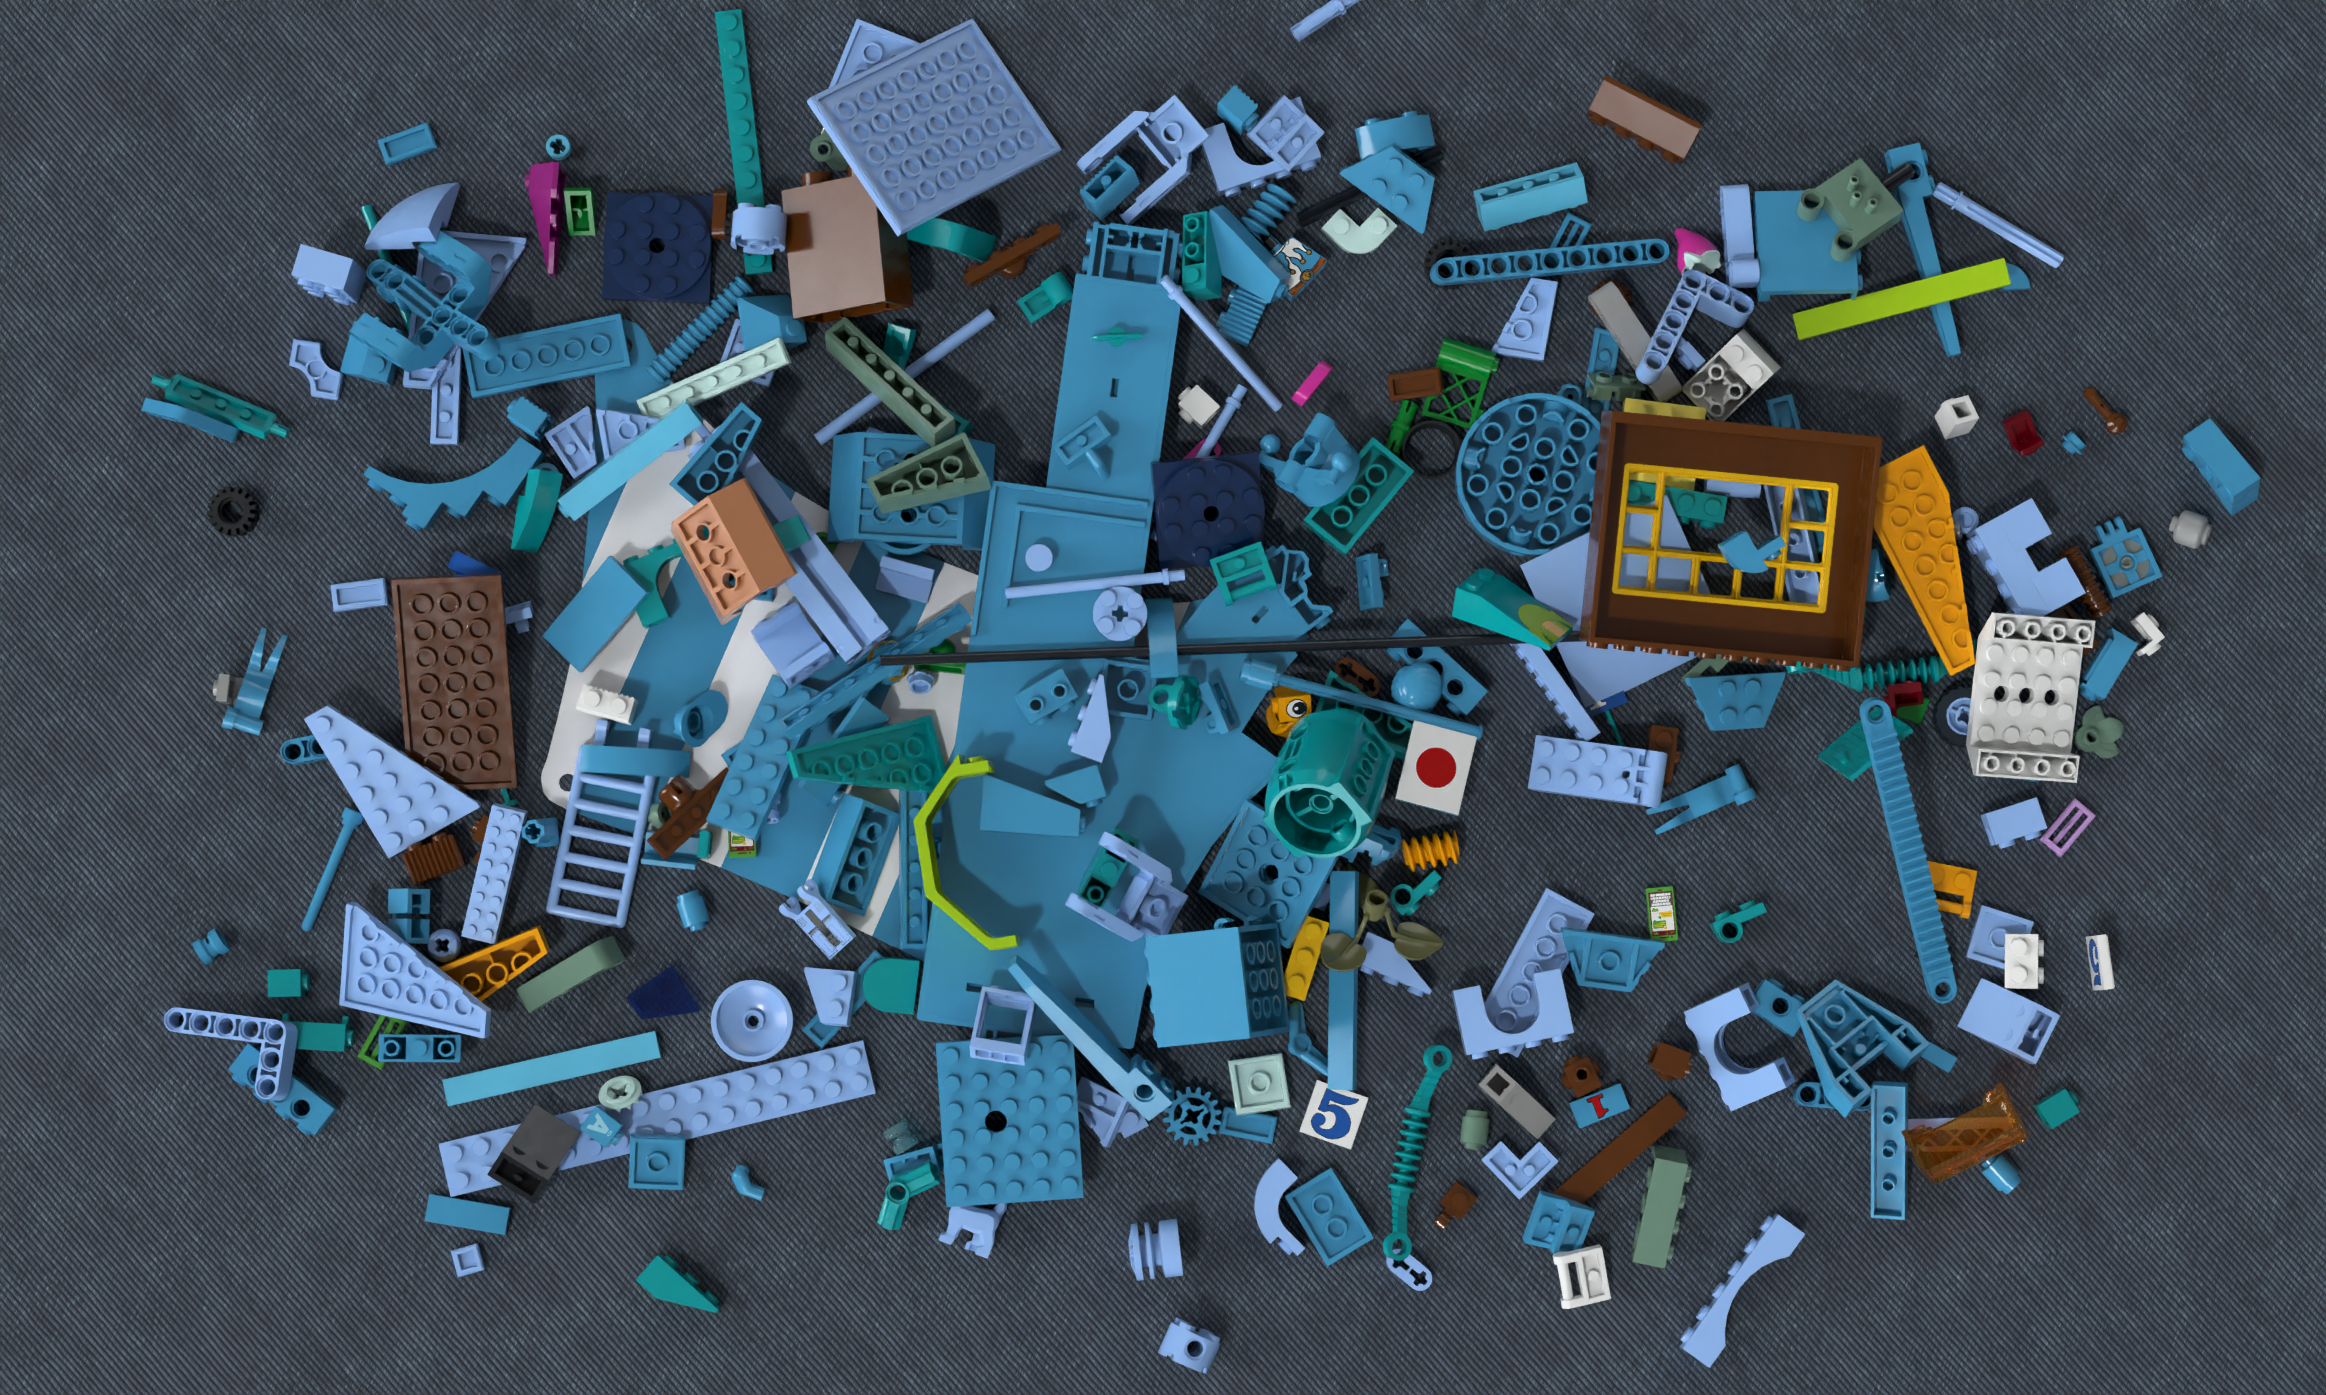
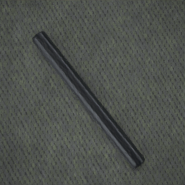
M1435 146L1412 157V159L1422 167L1427 168L1443 160L1444 155L1440 147ZM1353 186L1299 212L1297 220L1302 227H1305L1368 195L1358 187Z

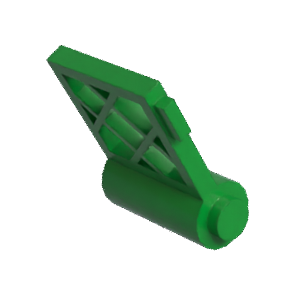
M1444 337L1435 368L1440 367L1441 370L1451 373L1456 381V384L1444 389V393L1458 386L1465 400L1451 407L1446 396L1442 395L1449 409L1436 414L1428 411L1431 400L1438 396L1426 397L1421 415L1470 429L1474 422L1484 413L1479 408L1490 373L1495 374L1500 359L1495 358L1496 352ZM1456 375H1460L1466 378L1459 381ZM1469 379L1480 381L1481 385L1478 393L1468 398L1461 384ZM1476 398L1475 405L1473 408L1472 404L1470 403V400ZM1466 402L1472 411L1469 423L1458 420L1453 411ZM1448 412H1451L1453 418L1443 415Z

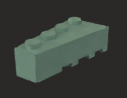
M1652 1144L1651 1153L1654 1158V1166L1648 1167L1646 1187L1648 1192H1644L1642 1195L1640 1213L1643 1215L1637 1221L1631 1257L1632 1262L1665 1269L1666 1261L1672 1260L1674 1245L1670 1243L1672 1235H1677L1680 1219L1676 1218L1678 1208L1683 1209L1686 1193L1682 1192L1684 1182L1689 1183L1692 1167L1688 1166L1685 1150Z

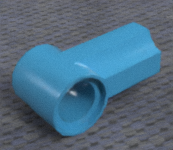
M557 818L528 820L526 825L521 828L522 838L527 839L530 844H535L536 848L560 845Z

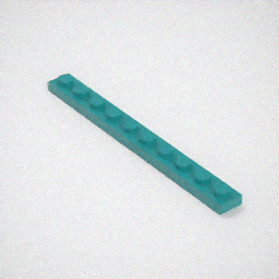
M741 9L715 12L737 205L740 203H751L756 205V207L765 208L743 14ZM743 253L746 276L773 273L771 254H752V256H747Z

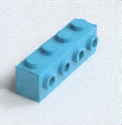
M1577 162L1473 191L1477 215L1484 232L1588 203L1584 176Z

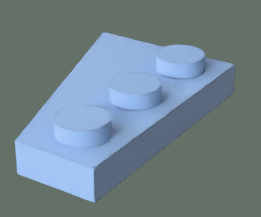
M1537 278L1530 279L1516 304L1514 312L1509 321L1506 322L1498 341L1494 344L1491 351L1496 352V355L1544 362L1558 282Z
M596 407L605 460L660 418ZM684 438L666 452L684 450L686 448Z

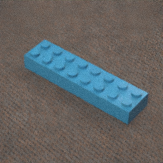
M1874 1081L1871 1084V1218L1905 1220L1908 1216V1083Z

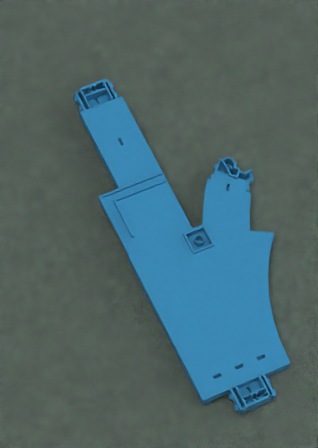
M1094 222L1093 229H1087L1085 244L1091 246L1089 255H1084L1082 271H1086L1087 274L1076 273L1052 446L1097 415L1113 437L1111 441L1096 450L1109 470L1110 476L1108 479H1101L1088 458H1085L1068 470L1053 447H1051L1046 488L992 480L970 632L972 637L969 640L968 652L1134 646L1135 636L1127 641H1112L1103 636L1094 624V604L1102 592L1110 588L1006 599L1005 588L1144 574L1154 503L1150 462H1159L1181 307L1175 299L1171 300L1168 297V291L1159 283L1160 279L1165 275H1168L1175 284H1178L1180 268H1175L1176 257L1182 258L1183 242L1179 241L1180 234L1174 233L1175 231L1165 228L1164 230L1115 223L1100 225L1099 222ZM1113 327H1121L1125 332H1143V338L1126 340L1119 347L1110 345L1108 341L1098 342L1090 340L1092 336L1107 334ZM1036 544L1045 545L1052 552V564L1043 572L1031 570L1025 561L1027 550ZM1283 544L1277 549L1273 545L1265 551L1278 588L1271 591L1266 589L1234 601L1233 605L1226 607L1219 585H1217L1178 632L1176 643L1177 645L1302 641L1309 638L1307 632L1313 627L1319 630L1331 620L1328 616L1333 613V610L1330 606L1313 605L1307 597L1308 590L1305 581L1312 576V573L1309 569V558L1303 551L1287 550ZM1263 571L1227 585L1229 590L1232 591L1262 580L1265 576ZM1142 585L1126 586L1141 595ZM1118 606L1116 611H1112V616H1116L1117 621L1122 622L1123 617H1128V612L1123 611L1122 606ZM1270 652L1177 656L1178 677L1181 675L1193 676L1198 680L1199 684L1219 677L1240 726L1222 735L1220 732L1208 734L1203 719L1212 713L1202 699L1195 722L1192 725H1187L1188 729L1186 730L1173 728L1169 723L1168 714L1159 713L1151 707L1148 701L1150 691L1159 684L1173 685L1178 677L1151 678L1150 660L1126 657L966 663L953 761L958 754L965 756L966 763L967 758L986 757V760L994 763L995 773L987 775L1080 809V815L1085 816L1084 832H1079L1078 838L980 831L984 775L961 779L955 785L947 798L938 861L942 891L991 936L1000 938L1021 935L1022 946L996 951L989 950L933 903L917 1019L973 1028L982 986L990 987L996 985L1003 987L1005 990L1015 992L1017 990H1024L1008 970L1009 960L1019 955L1045 977L1116 1047L1132 1049L1135 1043L1144 992L1148 983L1147 972L1149 971L1148 959L1144 954V945L1148 936L1144 934L1142 938L1131 942L1065 904L1071 893L1077 895L1083 875L1101 846L1098 842L1104 831L1111 833L1115 827L1140 840L1136 849L1170 868L1172 874V883L1170 885L1184 892L1210 848L1240 812L1245 800L1252 799L1268 783L1277 759L1273 754L1242 733L1268 691L1246 685L1245 681L1239 680L1244 659L1251 660V658L1277 664V670L1281 671L1282 674L1298 656L1297 653ZM1062 668L1078 695V698L1074 700L1076 705L1063 713L1060 709L1050 714L1052 719L1039 727L1036 723L1030 725L1014 695ZM1100 674L1104 676L1111 739L1101 764L1071 753L1072 746L1067 745L1072 731H1078L1082 721L1077 718L1082 704L1088 706L1092 695L1087 694L1092 678L1098 680ZM1197 688V695H1200V691H1201V690L1198 689V688ZM1168 693L1161 694L1157 699V703H1165L1168 699ZM1097 765L1107 796L1101 798L1102 804L1087 808L1086 803L1079 805L1047 788L1044 781ZM1129 862L1127 863L1103 906V910L1116 916L1122 899L1135 875L1140 871L1138 867ZM989 1005L982 1038L1022 1036L1027 1011ZM1037 1005L1031 1036L1063 1034L1057 1025Z

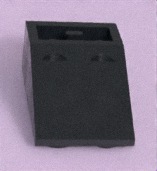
M535 1104L506 1144L487 1175L531 1203H538L582 1132Z

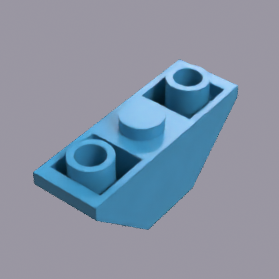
M379 1034L378 1062H461L462 1035Z

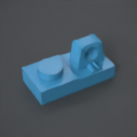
M1378 553L1355 557L1360 611L1382 608L1384 592L1380 578L1389 575L1387 560L1378 559Z
M1219 677L1200 684L1201 699L1212 713L1203 719L1208 734L1220 732L1222 735L1239 728L1240 726Z

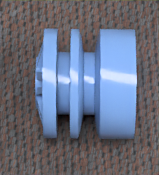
M1177 1219L1159 1221L1158 1233L1152 1234L1148 1222H1144L1145 1235H1139L1137 1223L1130 1224L1129 1254L1137 1281L1144 1280L1143 1268L1149 1267L1150 1279H1155L1156 1266H1162L1165 1278L1183 1276Z

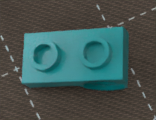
M1057 272L1045 279L1039 287L1017 300V304L1032 325L1071 300L1073 288L1063 273Z
M1434 870L1414 890L1405 884L1394 887L1389 895L1394 910L1400 916H1403L1405 913L1411 916L1421 906L1418 902L1419 899L1425 894L1430 897L1441 887L1437 883L1441 877ZM1399 889L1406 890L1410 895V900L1405 905H1401L1395 900V893Z
M1754 900L1739 905L1741 910L1731 915L1728 910L1714 916L1716 921L1710 923V927L1718 940L1723 943L1738 941L1743 934L1741 923L1767 912L1763 902L1756 904ZM1726 923L1732 924L1736 930L1734 937L1731 939L1726 938L1722 933V928Z

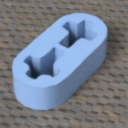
M1399 1248L1393 1249L1395 1254L1401 1251ZM1409 1255L1403 1260L1409 1266L1407 1270L1399 1265L1394 1268L1392 1266L1394 1263L1393 1259L1386 1257L1387 1267L1410 1287L1417 1291H1423L1430 1287L1432 1283L1431 1272L1413 1256ZM1412 1269L1419 1274L1422 1271L1426 1273L1424 1278L1427 1282L1424 1285L1419 1283L1416 1286L1413 1283L1415 1278L1409 1273Z

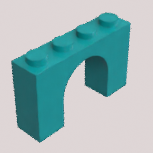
M704 526L703 534L706 538H709V529L707 526ZM675 539L672 540L674 544L665 548L663 545H658L649 549L646 556L638 558V555L622 561L623 566L650 592L636 609L642 626L645 629L671 619L661 597L658 583L661 571L670 561L685 557Z

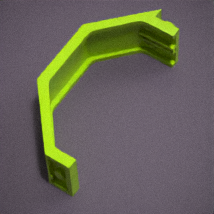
M958 754L914 818L925 896L989 950L996 951L1022 946L1021 935L1000 938L991 936L942 891L932 830L933 819L961 779L995 773L994 763L986 760V757L967 758L966 763L965 756Z

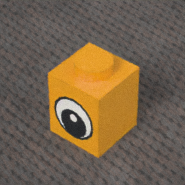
M1283 686L1274 687L1275 697L1270 698L1272 713H1277L1280 723L1299 721L1301 718L1312 713L1310 693Z

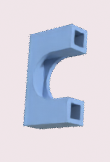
M1300 97L1290 100L1303 114H1306ZM1224 123L1206 128L1205 130L1211 137L1201 144L1218 195H1226V198L1240 194V189L1251 186V189L1262 187L1267 184L1266 180L1275 177L1277 180L1288 178L1292 175V171L1302 169V172L1312 170L1321 161V155L1317 143H1315L1289 172L1275 161L1265 165L1248 164L1242 161L1234 152Z
M1560 968L1531 974L1537 999V1014L1527 1029L1515 1034L1504 1033L1490 1023L1486 1015L1480 985L1451 991L1465 1055H1472L1473 1060L1487 1057L1490 1050L1498 1049L1499 1054L1515 1051L1514 1045L1525 1043L1526 1048L1542 1045V1039L1552 1038L1553 1043L1568 1040V1034L1574 1033Z
M1748 982L1693 1006L1684 1012L1686 1024L1693 1031L1698 1041V1050L1705 1056L1709 1064L1710 1075L1717 1081L1721 1090L1722 1100L1729 1106L1731 1111L1780 1091L1796 1082L1784 1057L1758 1068H1745L1732 1061L1725 1050L1723 1036L1727 1025L1731 1021L1749 1014L1760 1007Z

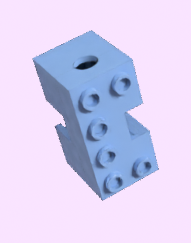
M2032 498L1965 535L1968 539L1966 545L1971 554L1977 555L1984 569L1995 579L2000 592L1999 595L2008 610L2006 614L2045 616L2086 593L2066 557L2040 571H2037L2026 549L2052 534Z

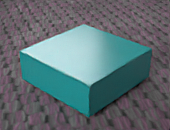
M700 830L697 858H711L712 832Z

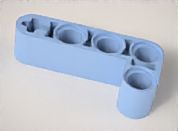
M1748 184L1720 186L1726 284L1734 289L1756 287L1760 279L1758 259H1755L1749 186Z

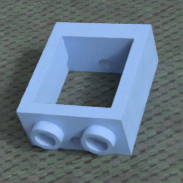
M996 985L990 987L982 986L969 1046L972 1058L1025 1066L1037 1004L1024 990H1017L1015 992L1005 990L1003 987ZM989 1005L1027 1011L1021 1044L982 1038Z

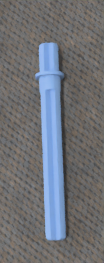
M1942 182L1936 185L1933 196L1950 205V210H1958L2054 268L2059 267L2064 259L2062 253L1964 196L1963 191L1957 192Z

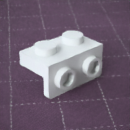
M2005 934V988L2038 989V984H2043L2044 967H2038V956H2044V940H2038V934Z

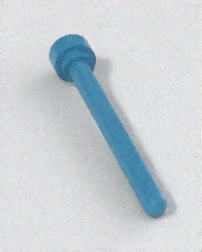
M345 807L342 813L343 828L302 923V929L305 932H309L315 923L354 828L357 829L358 825H362L364 817L359 811Z

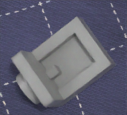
M219 674L218 680H215L213 684V696H216V701L235 705L244 678Z

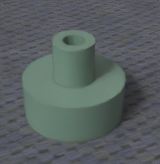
M661 801L651 806L647 818L650 823L659 829L671 818L672 814L669 808Z

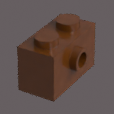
M1651 725L1648 727L1645 750L1668 754L1663 784H1669L1672 782L1674 765H1678L1681 750L1676 748L1679 728Z
M1655 1042L1645 1068L1658 1072V1078L1672 1082L1673 1078L1682 1079L1683 1076H1688L1693 1061L1690 1060L1691 1053L1662 1042Z

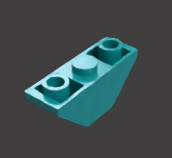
M1117 827L1110 833L1135 848L1140 841ZM1100 846L1083 875L1077 895L1102 909L1128 861Z

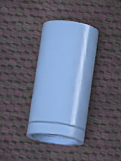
M1704 479V493L1726 497H1760L1761 484Z

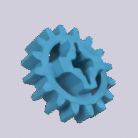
M1186 1087V1094L1183 1095L1177 1090L1176 1095L1178 1098L1176 1100L1173 1099L1171 1108L1167 1107L1163 1110L1169 1113V1117L1164 1118L1163 1122H1170L1171 1124L1166 1131L1167 1133L1176 1132L1174 1136L1175 1141L1183 1137L1184 1145H1187L1189 1139H1191L1195 1146H1197L1199 1138L1208 1142L1207 1134L1209 1132L1214 1135L1217 1133L1213 1126L1221 1125V1121L1215 1119V1115H1219L1222 1112L1221 1110H1214V1106L1218 1101L1213 1100L1210 1102L1208 1100L1211 1094L1209 1091L1203 1096L1201 1095L1200 1087L1196 1089L1195 1093H1191L1190 1087ZM1187 1098H1198L1205 1103L1200 1106L1191 1105ZM1180 1104L1182 1108L1181 1117L1174 1121L1175 1108ZM1191 1108L1193 1112L1204 1109L1197 1116V1123L1193 1124L1192 1121L1180 1123L1187 1116L1186 1111ZM1210 1111V1123L1205 1129L1202 1124L1203 1116ZM1185 1126L1192 1127L1197 1134H1186L1180 1129Z

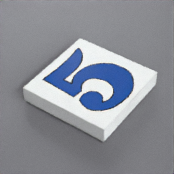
M2108 935L2086 937L2093 991L2114 989Z
M1317 1080L1299 1132L1351 1150L1368 1098L1347 1090H1330L1327 1083Z

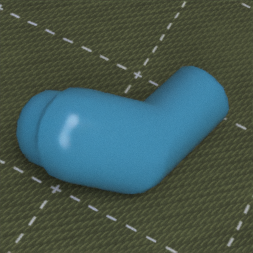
M745 1165L736 1166L735 1171L732 1172V1180L737 1191L742 1195L762 1201L766 1188L750 1182L748 1167Z

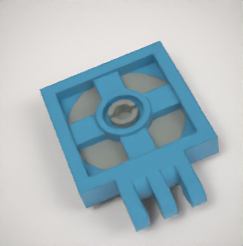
M2120 516L2114 518L2117 529H2114L2110 520L2104 522L2106 534L2100 525L2094 527L2101 545L2089 550L2111 599L2163 577L2141 528L2127 532Z

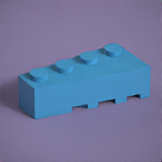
M741 402L669 485L695 506L707 496L733 484L764 421Z

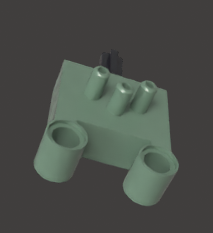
M1859 158L1815 189L1805 190L1801 194L1797 205V214L1804 221H1814L1819 217L1823 208L1841 229L1834 236L1830 247V255L1838 262L1849 261L1855 251L1900 221L1904 210L1890 192L1911 179L1915 173L1911 165L1904 163L1879 180L1865 162ZM1806 202H1811V203H1813L1816 207H1815V208H1809V207H1807V206L1805 205V203H1806ZM1838 243H1845L1849 248L1843 249Z

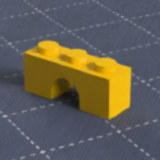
M1310 916L1305 920L1294 942L1288 964L1285 968L1284 983L1286 996L1305 1001L1320 955L1321 944L1325 939L1330 923Z

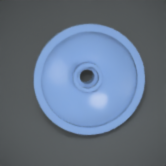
M759 980L741 981L728 987L715 1002L711 1015L712 1033L720 1048L731 1057L746 1062L763 1061L776 1055L788 1042L793 1028L792 1009L785 995L775 986ZM751 1016H756L759 1019V1023L756 1026L749 1024Z

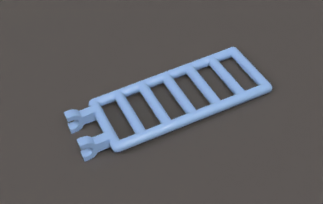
M597 719L593 745H606L610 721ZM640 728L637 748H649L653 730ZM580 746L546 911L551 915L623 928L627 920L656 776H645L643 784L580 772ZM583 783L641 794L639 808L635 810L580 799ZM580 809L634 820L636 823L633 837L574 825L577 810ZM572 836L630 847L628 862L623 863L569 852ZM566 863L625 874L622 890L565 879L563 877ZM561 889L619 900L617 915L615 917L558 905Z

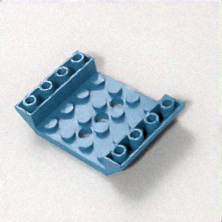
M873 432L835 435L833 439L827 543L854 544L855 540L951 545L962 546V550L982 551L990 490L907 508L913 509L917 513L916 519L909 523L901 518V514L905 509L882 514L866 479L905 461L908 456L918 455L932 447L919 435ZM968 438L991 485L994 478L995 444Z

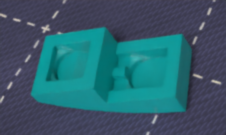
M888 323L884 349L880 350L902 370H904L908 361L916 329Z

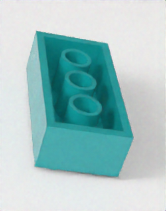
M1374 437L1369 440L1358 454L1360 457L1359 471L1348 490L1334 502L1321 507H1314L1303 521L1306 527L1344 558L1414 473L1413 469Z

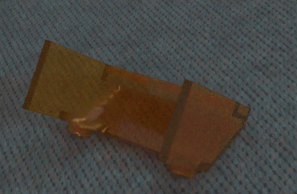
M2002 1083L1997 1084L1998 1088L1984 1095L1985 1099L1982 1101L1981 1106L1933 1129L1932 1127L1920 1125L1912 1129L1910 1133L1906 1129L1901 1131L1921 1172L1931 1184L1942 1182L2029 1138L2030 1134Z

